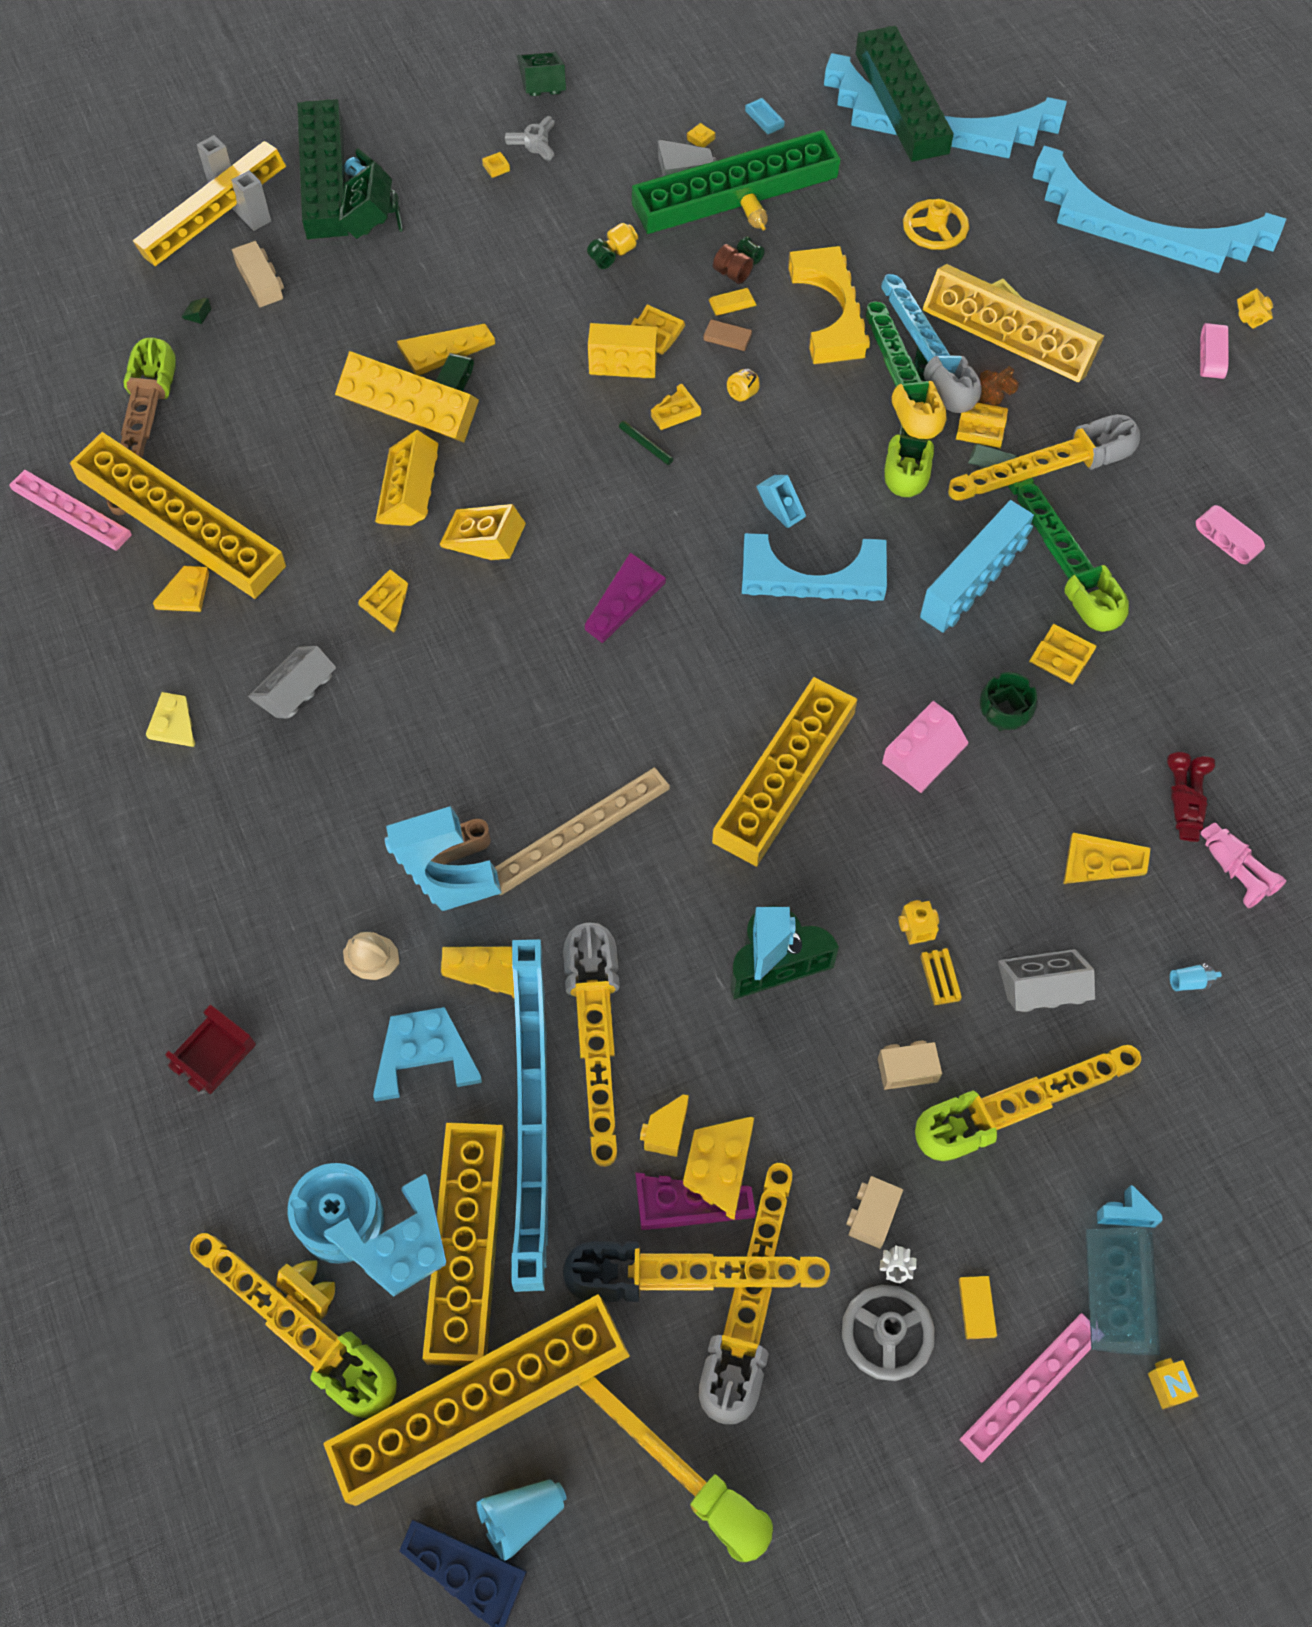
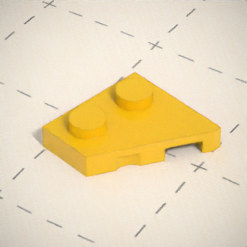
M683 384L677 386L676 393L672 396L667 395L660 404L651 409V417L660 430L701 415L700 406Z
M183 566L154 600L153 605L155 609L201 612L210 573L208 567Z
M389 570L358 601V605L392 632H395L408 591V583L392 570Z

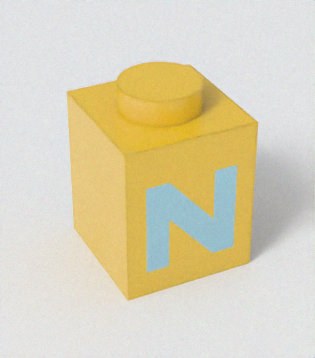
M1172 1358L1155 1363L1156 1369L1148 1373L1162 1409L1198 1397L1183 1360L1173 1363Z

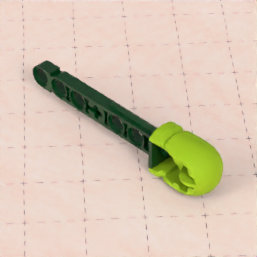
M917 346L914 365L921 380L926 381L924 378L925 369L919 367V365H927L928 362ZM900 425L899 435L892 437L889 442L885 464V483L895 495L912 497L920 494L930 480L934 445L930 440L909 436L902 425Z

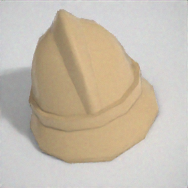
M360 932L348 940L343 950L344 963L353 974L362 979L379 980L389 976L400 964L397 947L390 939L376 933Z

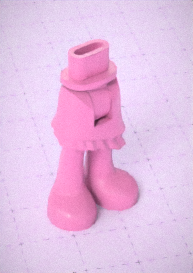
M1215 822L1203 829L1200 834L1206 840L1205 845L1209 847V850L1222 866L1224 872L1227 873L1229 871L1230 879L1236 876L1247 889L1243 898V903L1247 908L1254 907L1265 895L1271 896L1284 886L1286 879L1283 876L1270 871L1251 855L1252 850L1249 849V845L1229 833L1230 831L1226 828L1222 830ZM1243 864L1246 865L1259 879H1257L1250 871H1248L1243 866Z

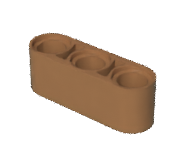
M477 818L460 824L464 842L442 851L431 861L445 865L486 849L491 842L486 821ZM478 832L484 833L480 837L473 836L475 833Z

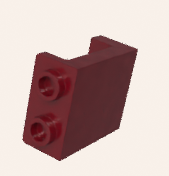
M210 1004L203 1012L206 1016L205 1021L174 1054L168 1050L165 1056L170 1061L167 1066L178 1076L184 1073L190 1078L187 1082L195 1090L200 1092L204 1089L211 1095L256 1044L248 1033Z

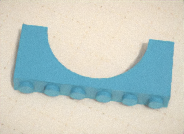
M744 534L742 594L752 596L773 595L775 597L796 596L799 598L820 597L822 599L841 598L846 600L884 601L887 588L886 540L863 539L860 553L849 566L833 574L814 576L796 572L781 563L771 550L768 534Z
M451 806L386 826L388 837H385V844L388 852L395 855L398 864L404 866L406 873L413 876L415 884H419L423 893L429 895L432 904L436 903L442 911L502 893L497 870L490 860L470 865H444L431 861L442 851L464 842L459 817Z

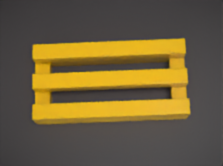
M948 948L942 949L939 952L938 950H934L932 953L922 952L920 957L934 1006L960 1001L962 996ZM940 958H942L944 962V966L953 994L952 996H950ZM930 960H934L944 997L940 998Z

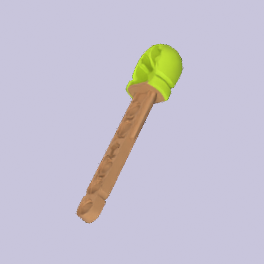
M152 337L140 340L133 347L124 378V388L130 394V399L121 431L122 439L120 444L127 449L132 447V452L141 458L143 457L146 440L150 436L158 399H167L169 397L170 385L172 384L176 368L175 354L170 345L164 340ZM157 374L158 377L157 380L141 379L142 375L149 378H155ZM140 405L148 406L143 412L136 411V408ZM140 423L143 425L140 430L135 431L131 429L134 424ZM107 499L108 507L114 515L119 516L127 513L119 507H113V503Z

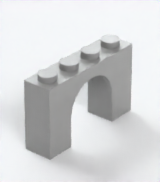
M215 135L196 144L208 183L231 167L226 146ZM250 170L233 178L231 181L237 203L232 209L253 231L271 222L261 181Z

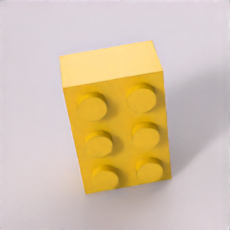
M590 323L588 338L589 374L655 378L657 327Z

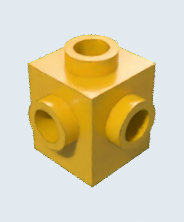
M1257 288L1237 299L1239 317L1243 323L1247 322L1252 329L1273 318L1271 311L1273 303L1268 296L1265 297Z
M911 901L903 907L901 916L898 917L900 929L902 932L905 931L909 945L935 940L939 930L937 926L939 924V917L936 909L932 910L930 901Z

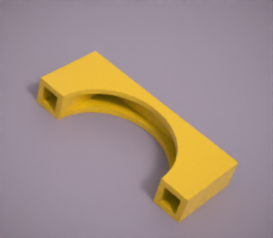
M840 246L793 251L789 254L788 269L792 283L811 284L825 289L839 301L843 310V314L834 324L823 330L811 332L809 349L813 364L865 358L866 349L870 346L869 336L864 333V319L860 318V304L855 301V287L851 286L850 270L847 271L846 255H842Z

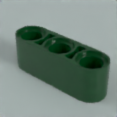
M450 353L435 382L463 392L473 371V358Z

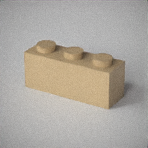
M253 241L232 249L236 266L259 308L282 300L281 290L284 289L283 283L279 276L275 277L276 271L272 262H267L268 257L264 248L260 249L257 242Z

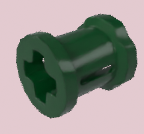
M748 236L741 239L737 245L738 254L744 253L752 258L753 265L760 262L764 256V248L755 245Z

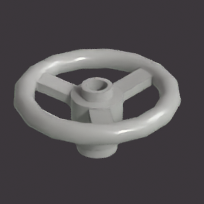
M881 1284L864 1289L850 1301L842 1318L841 1337L847 1355L861 1371L876 1379L898 1381L913 1376L927 1364L934 1348L935 1327L929 1310L915 1294L900 1286ZM886 1296L902 1300L909 1304L914 1311L903 1317L896 1312H886L879 1318L861 1307L872 1299ZM855 1319L874 1329L876 1341L883 1346V1368L867 1361L858 1350L853 1336ZM921 1322L923 1327V1344L917 1356L907 1365L895 1368V1346L903 1339L909 1327ZM885 1327L891 1328L893 1335L887 1333Z

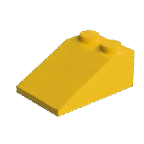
M513 504L457 509L445 531L440 546L489 560L510 559L526 523Z

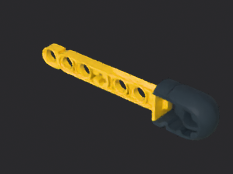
M619 1242L582 1243L569 1253L563 1268L565 1285L573 1295L587 1301L599 1294L604 1302H618L621 1298L626 1302H639L640 1290H713V1287H793L799 1283L800 1287H821L827 1283L830 1274L829 1264L820 1257H800L799 1261L793 1257H713V1254H641L639 1242H626L623 1246ZM609 1260H635L633 1265H628V1278H633L634 1284H625L624 1282L609 1284L611 1280L618 1279V1264H612ZM670 1264L677 1268L678 1273L673 1279H665L661 1275V1269L665 1265ZM703 1265L707 1270L706 1276L702 1279L693 1278L690 1274L693 1266ZM727 1265L731 1266L732 1271H741L740 1265H745V1279H740L741 1273H732L731 1278L728 1279L720 1271H724ZM753 1265H761L766 1270V1275L762 1279H754L750 1276L749 1269ZM783 1265L792 1266L795 1270L794 1277L788 1280L783 1279L779 1275V1268ZM812 1265H820L824 1269L825 1275L821 1279H813L808 1274V1269Z

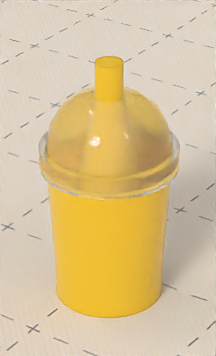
M748 194L740 202L748 218V223L750 226L757 229L761 228L764 231L766 229L768 213L763 209L755 194Z

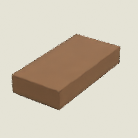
M710 320L704 334V341L745 351L752 336V330Z

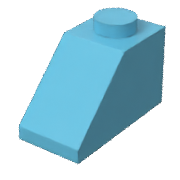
M773 475L756 486L765 507L786 528L791 527L806 517L788 475Z

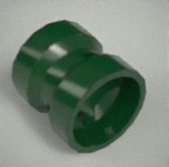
M597 238L587 247V254L600 269L609 268L614 263L616 255L611 248H608L607 243L603 239Z

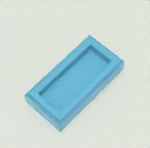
M763 98L745 105V111L767 135L784 128L785 121Z

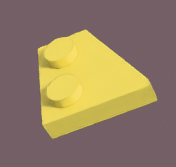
M161 693L146 732L148 739L191 747L195 746L186 696Z

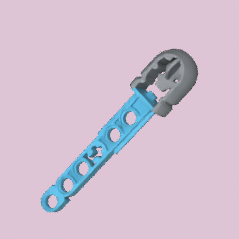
M894 274L885 275L881 288L885 295L889 296L890 303L928 362L924 370L925 380L933 381L947 410L955 413L971 410L979 401L982 390L977 374L968 365V361L964 356H950L910 291L906 289L907 287L903 280Z

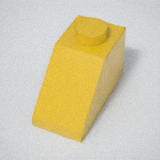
M681 1095L651 1114L648 1124L643 1123L640 1140L644 1141V1150L677 1157L689 1095Z

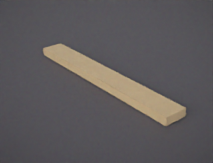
M654 767L497 865L495 869L497 870L502 892L499 895L501 896L660 796L669 790V784Z

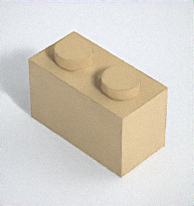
M922 1040L904 1047L892 1044L885 1046L878 1056L884 1090L937 1083L942 1075L935 1042L927 1043Z
M873 1176L870 1177L868 1184L862 1182L856 1199L861 1200L858 1210L852 1208L846 1225L851 1227L848 1235L881 1249L903 1189Z

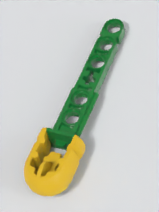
M870 302L866 309V319L869 325L872 324L871 330L896 387L892 394V404L900 423L909 436L918 439H932L942 432L947 420L946 409L933 381H921L893 320L889 316L887 307L881 302Z

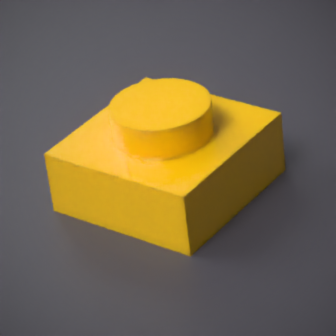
M699 123L687 133V140L695 146L704 148L715 140V132Z
M501 152L482 158L483 166L491 178L510 171V164Z

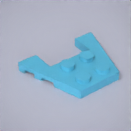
M445 1007L390 1017L373 1093L375 1102L400 1097L397 1070L453 1060L457 1087L482 1083L481 1075Z
M426 1174L402 1187V1192L414 1210L415 1215L364 1244L349 1218L324 1231V1236L329 1242H333L343 1251V1254L360 1265L365 1270V1273L393 1297L446 1265V1258Z

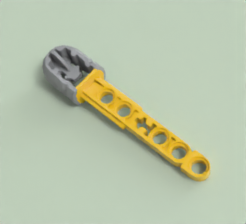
M1119 414L1093 421L1089 425L1083 424L1075 428L1072 440L974 471L969 476L965 474L953 478L949 484L948 494L954 500H965L974 497L975 494H983L1082 461L1092 470L1102 466V464L1107 465L1132 455L1140 442V430L1134 420ZM1093 442H1097L1099 447H1095ZM1060 452H1064L1068 454L1069 457L1062 458L1057 454ZM1044 459L1048 463L1043 465L1039 464L1036 460ZM1001 472L1006 474L1007 477L999 478L995 474ZM977 479H982L986 483L983 485H978L974 481ZM962 486L965 490L959 492L954 490L953 487Z
M589 922L573 928L564 942V972L567 976L565 988L566 993L575 996L577 1000L580 1058L585 1059L589 1123L590 1132L593 1137H590L592 1157L596 1164L606 1167L613 1164L617 1158L616 1135H613L615 1132L610 1057L615 1056L610 994L618 991L620 984L619 977L616 974L618 971V959L614 937L604 926ZM578 950L583 952L584 959L579 960ZM601 950L602 958L597 957V951ZM602 961L607 963L605 967L606 981L598 982L596 979L587 980V983H579L578 970L575 968V965L580 964L585 968V973L598 972V966ZM594 1010L599 1011L603 1016L602 1020L596 1024H592L587 1020L588 1013ZM593 1037L602 1038L604 1040L603 1048L600 1050L591 1049L589 1047L590 1039ZM596 1064H601L602 1069H606V1071H602L601 1075L602 1083L608 1082V1085L597 1084L596 1073L591 1072V1070L595 1069ZM599 1090L605 1091L608 1094L607 1102L601 1105L596 1104L592 1099L593 1094ZM597 1119H608L610 1121V1128L606 1132L597 1131L594 1127ZM606 1145L612 1149V1156L608 1160H601L597 1157L596 1151L600 1146Z
M784 1163L773 1164L767 1171L764 1193L761 1196L747 1257H757L760 1251V1244L766 1246L764 1257H775L787 1205L786 1197H789L792 1184V1171ZM776 1171H783L788 1179L783 1184H777L772 1180V1174ZM775 1197L779 1199L782 1204L781 1207L776 1211L769 1210L765 1205L768 1198ZM764 1224H769L774 1228L775 1234L770 1238H764L759 1234V1228ZM753 1265L749 1269V1274L754 1279H762L766 1275V1270L761 1265ZM745 1267L741 1268V1271H738V1273H741L740 1279H745ZM735 1287L723 1335L712 1336L708 1347L710 1356L705 1359L699 1384V1400L702 1409L708 1417L719 1423L737 1424L746 1420L754 1411L758 1402L764 1377L761 1369L766 1366L769 1355L768 1351L760 1346L759 1343L772 1287H762V1290L757 1294L748 1293L745 1287ZM743 1308H750L756 1315L755 1319L750 1323H744L739 1319V1311ZM721 1349L731 1351V1356L743 1358L744 1355L754 1357L750 1363L749 1373L751 1376L749 1381L745 1382L741 1375V1367L728 1364L727 1369L719 1374V1378L724 1381L722 1388H718L716 1369L721 1365ZM738 1384H743V1402L740 1401L741 1394L737 1392Z

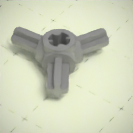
M547 116L540 124L527 126L524 133H506L505 143L507 145H525L529 152L539 153L544 160L551 161L552 157H554V152L548 145V132L555 125V121L552 120L551 116Z

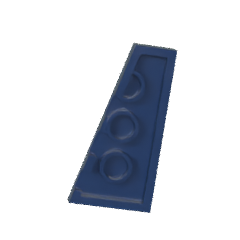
M413 1519L399 1551L429 1577H433L449 1594L465 1604L478 1618L484 1620L491 1627H506L527 1570L506 1560H501L495 1555L419 1520Z

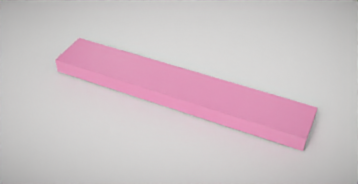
M24 470L9 484L14 492L116 551L132 536L129 529L27 470Z
M1081 1313L959 1440L981 1463L984 1462L1104 1335Z

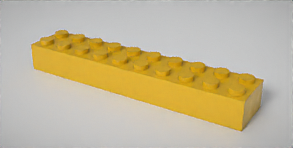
M103 432L70 462L78 480L254 599L286 567L282 551Z
M599 1294L324 1442L325 1450L345 1502L354 1506L365 1502L630 1357Z

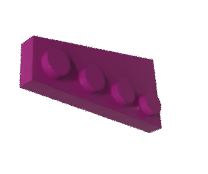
M630 553L584 625L585 631L601 643H604L666 584V578Z
M635 1172L641 1230L734 1220L728 1218L726 1212L717 1205H710L703 1200L700 1194L694 1193L685 1187L682 1180H674L671 1177L660 1175L659 1178L645 1176L644 1173ZM741 1185L735 1220L755 1218L752 1187Z

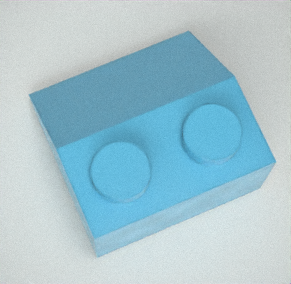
M756 907L753 925L755 980H761L787 954L788 945H793L795 917H790V907Z

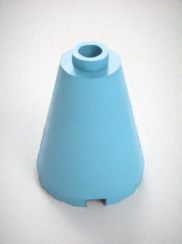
M549 1479L482 1498V1500L476 1503L481 1524L484 1522L488 1530L486 1536L498 1557L505 1561L515 1555L564 1509L563 1501L567 1498L559 1482L554 1483Z

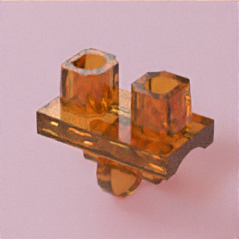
M1008 366L999 374L996 371L993 373L990 370L983 371L980 374L982 394L978 402L984 404L988 401L992 405L997 406L1002 402L1005 395L1001 392L1002 390L1009 395L1014 394L1019 385V382L1012 377L1014 369Z

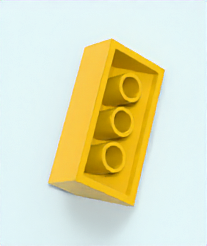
M415 430L389 448L375 522L378 524L412 526L418 521H422L428 514L427 506L431 496L430 489L435 475L434 467L438 458L437 450L439 443L419 430Z

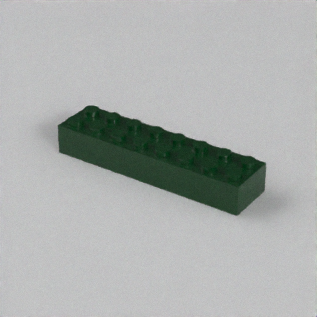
M896 25L858 33L855 54L910 161L914 162L950 154L954 133Z
M338 99L297 102L302 222L306 239L349 236V232L338 222L344 184L346 183L343 127Z

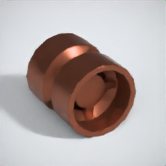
M725 244L717 252L713 268L719 273L727 275L734 282L741 284L752 271L753 259L744 253L738 254L737 249Z

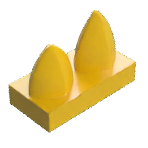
M317 1260L304 1261L293 1267L285 1264L278 1271L276 1286L286 1295L290 1294L321 1321L327 1315L329 1304L333 1300L335 1283L321 1282L314 1286L311 1284L317 1271Z

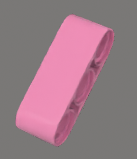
M1205 323L1200 336V376L1224 379L1228 370V326Z
M1212 506L1196 520V527L1200 533L1241 564H1248L1265 548L1264 541L1260 536L1220 506Z

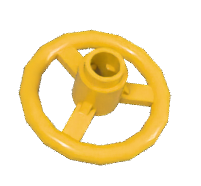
M927 199L915 203L907 210L903 218V227L909 239L918 246L930 250H946L957 246L966 238L969 231V221L963 210L952 202L943 199ZM928 208L926 217L913 218L917 212ZM950 213L954 214L961 224L959 234L954 238L946 227ZM926 226L930 231L938 232L943 241L924 239L915 233L913 228Z

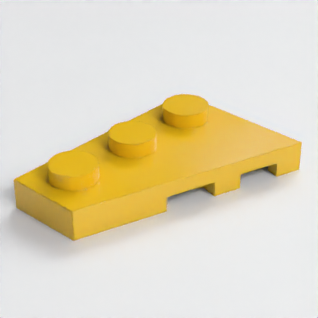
M1072 833L1063 884L1145 875L1148 870L1151 848Z
M442 947V976L470 985L489 988L490 991L502 992L514 998L512 947Z

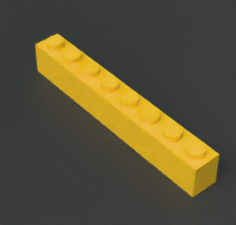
M262 142L134 239L133 242L143 258L152 265L157 266L233 208L237 203L231 181L233 178L250 170L263 185L284 169L286 165L278 150L267 142Z

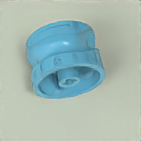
M342 1163L318 1166L307 1172L297 1182L289 1197L288 1219L293 1232L306 1249L322 1261L337 1264L354 1261L353 1259L350 1260L342 1253L343 1251L333 1242H329L324 1236V1231L349 1218L364 1244L379 1236L383 1230L384 1209L381 1200L369 1179L353 1166Z

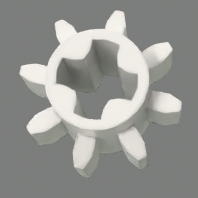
M895 1245L889 1251H883V1259L880 1260V1271H886V1280L901 1284L907 1278L913 1279V1270L916 1269L917 1259L910 1258V1249Z

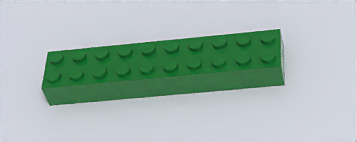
M820 130L632 185V206L646 233L651 234L741 207L740 202L742 198L751 193L755 194L758 201L835 179L838 176L841 159L825 131Z

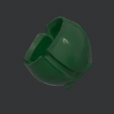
M1013 672L1000 673L997 678H991L983 687L979 701L982 715L999 732L1002 730H1015L1020 726L1026 725L1033 718L1038 703L1036 688H1030V680L1023 675ZM1008 700L1015 712L1011 714L1003 713L997 705Z

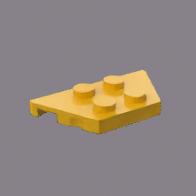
M754 1117L694 1130L683 1179L685 1187L694 1193L700 1194L703 1200L710 1205H717L726 1212L728 1218L734 1220L754 1125Z

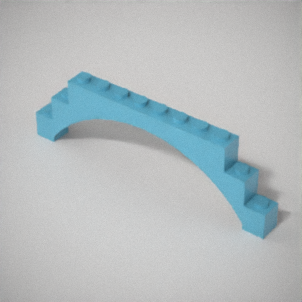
M831 53L825 70L824 86L838 88L837 105L853 109L851 126L897 135L872 85L856 71L850 62L851 57ZM1047 97L1046 101L1032 108L989 118L945 116L954 133L951 147L1009 159L1014 142L1034 146L1038 130L1058 134L1067 101Z
M1048 146L1043 147L1032 177L1049 183L1045 201L1061 205L1057 223L1216 273L1220 272L1226 256L1247 262L1253 246L1273 252L1286 221V218L1265 213L1264 217L1251 222L1209 229L1181 228L1147 221L1112 206L1094 194L1069 168L1063 157L1064 151Z
M541 939L512 940L518 1089L517 1199L512 1253V1287L514 1292L545 1291L546 1246H548L547 1027L545 1021Z

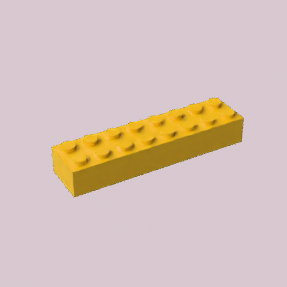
M948 264L937 269L922 309L931 315L1078 383L1087 376L1104 338V335Z
M813 677L714 827L712 843L757 867L854 716L858 699Z
M446 1123L437 1209V1222L446 1265L432 1273L430 1279L423 1360L427 1365L466 1366L487 1355L505 1147L503 1125Z

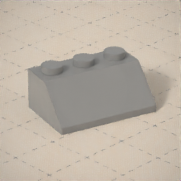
M318 646L297 647L248 697L274 717L290 718L299 710L298 706L303 701H307L316 693L314 690L320 684L323 685L332 677L331 673L336 667Z
M1076 949L998 960L1007 1000L1016 1011L1029 1012L1034 1008H1056L1061 1004H1083L1088 1000H1095L1094 969Z

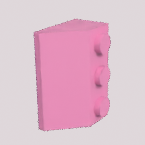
M932 701L886 748L882 764L922 793L961 753L969 742L954 716Z

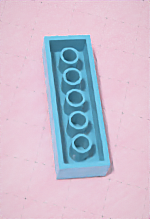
M1010 500L927 589L920 618L942 633L949 626L954 627L960 618V614L963 611L967 612L971 608L974 598L977 595L981 597L986 591L988 583L990 581L994 582L999 577L1003 566L1008 567L1013 561L1015 553L1017 551L1021 552L1028 543L1026 538L1033 528L1031 522L1034 514Z

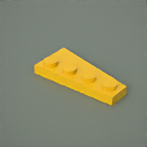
M480 324L399 340L397 345L415 375L419 376L443 366L450 353L468 356L495 345V338L486 324Z

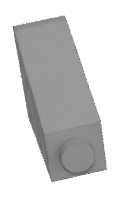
M664 140L658 141V160L663 176L717 161L716 157H712L709 148Z

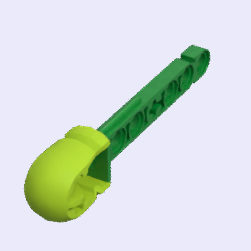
M1032 478L1008 485L1014 495L1017 494V500L1020 505L1034 514L1032 523L1069 579L1065 586V594L1073 602V606L1082 620L1090 628L1101 632L1111 631L1121 626L1129 614V601L1120 585L1112 577L1109 569L1105 565L1093 567L1039 487L1034 484ZM1032 493L1035 497L1026 498L1023 494ZM1042 509L1046 513L1043 515H1039L1035 513L1034 510ZM1064 542L1069 547L1060 548L1056 545V543ZM1076 559L1080 564L1071 565L1067 560ZM1096 586L1099 588L1098 590L1092 591L1089 594L1086 591Z

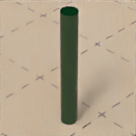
M622 421L619 424V428L665 464L670 465L673 462V457L627 422Z

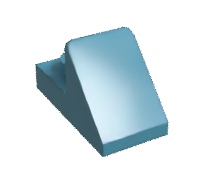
M1132 1185L1124 1192L1125 1207L1120 1202H1108L1097 1211V1224L1155 1228L1162 1222L1161 1213Z

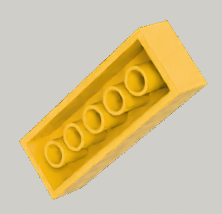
M349 351L335 395L463 443L479 399L468 393Z

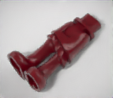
M1172 753L1167 757V764L1173 773L1175 786L1171 787V799L1177 823L1176 829L1179 830L1180 840L1198 842L1200 841V832L1203 830L1206 808L1208 806L1207 798L1203 794V780L1205 775L1214 770L1215 759L1202 756L1191 761V756L1188 753ZM1187 771L1190 776V788L1187 786Z

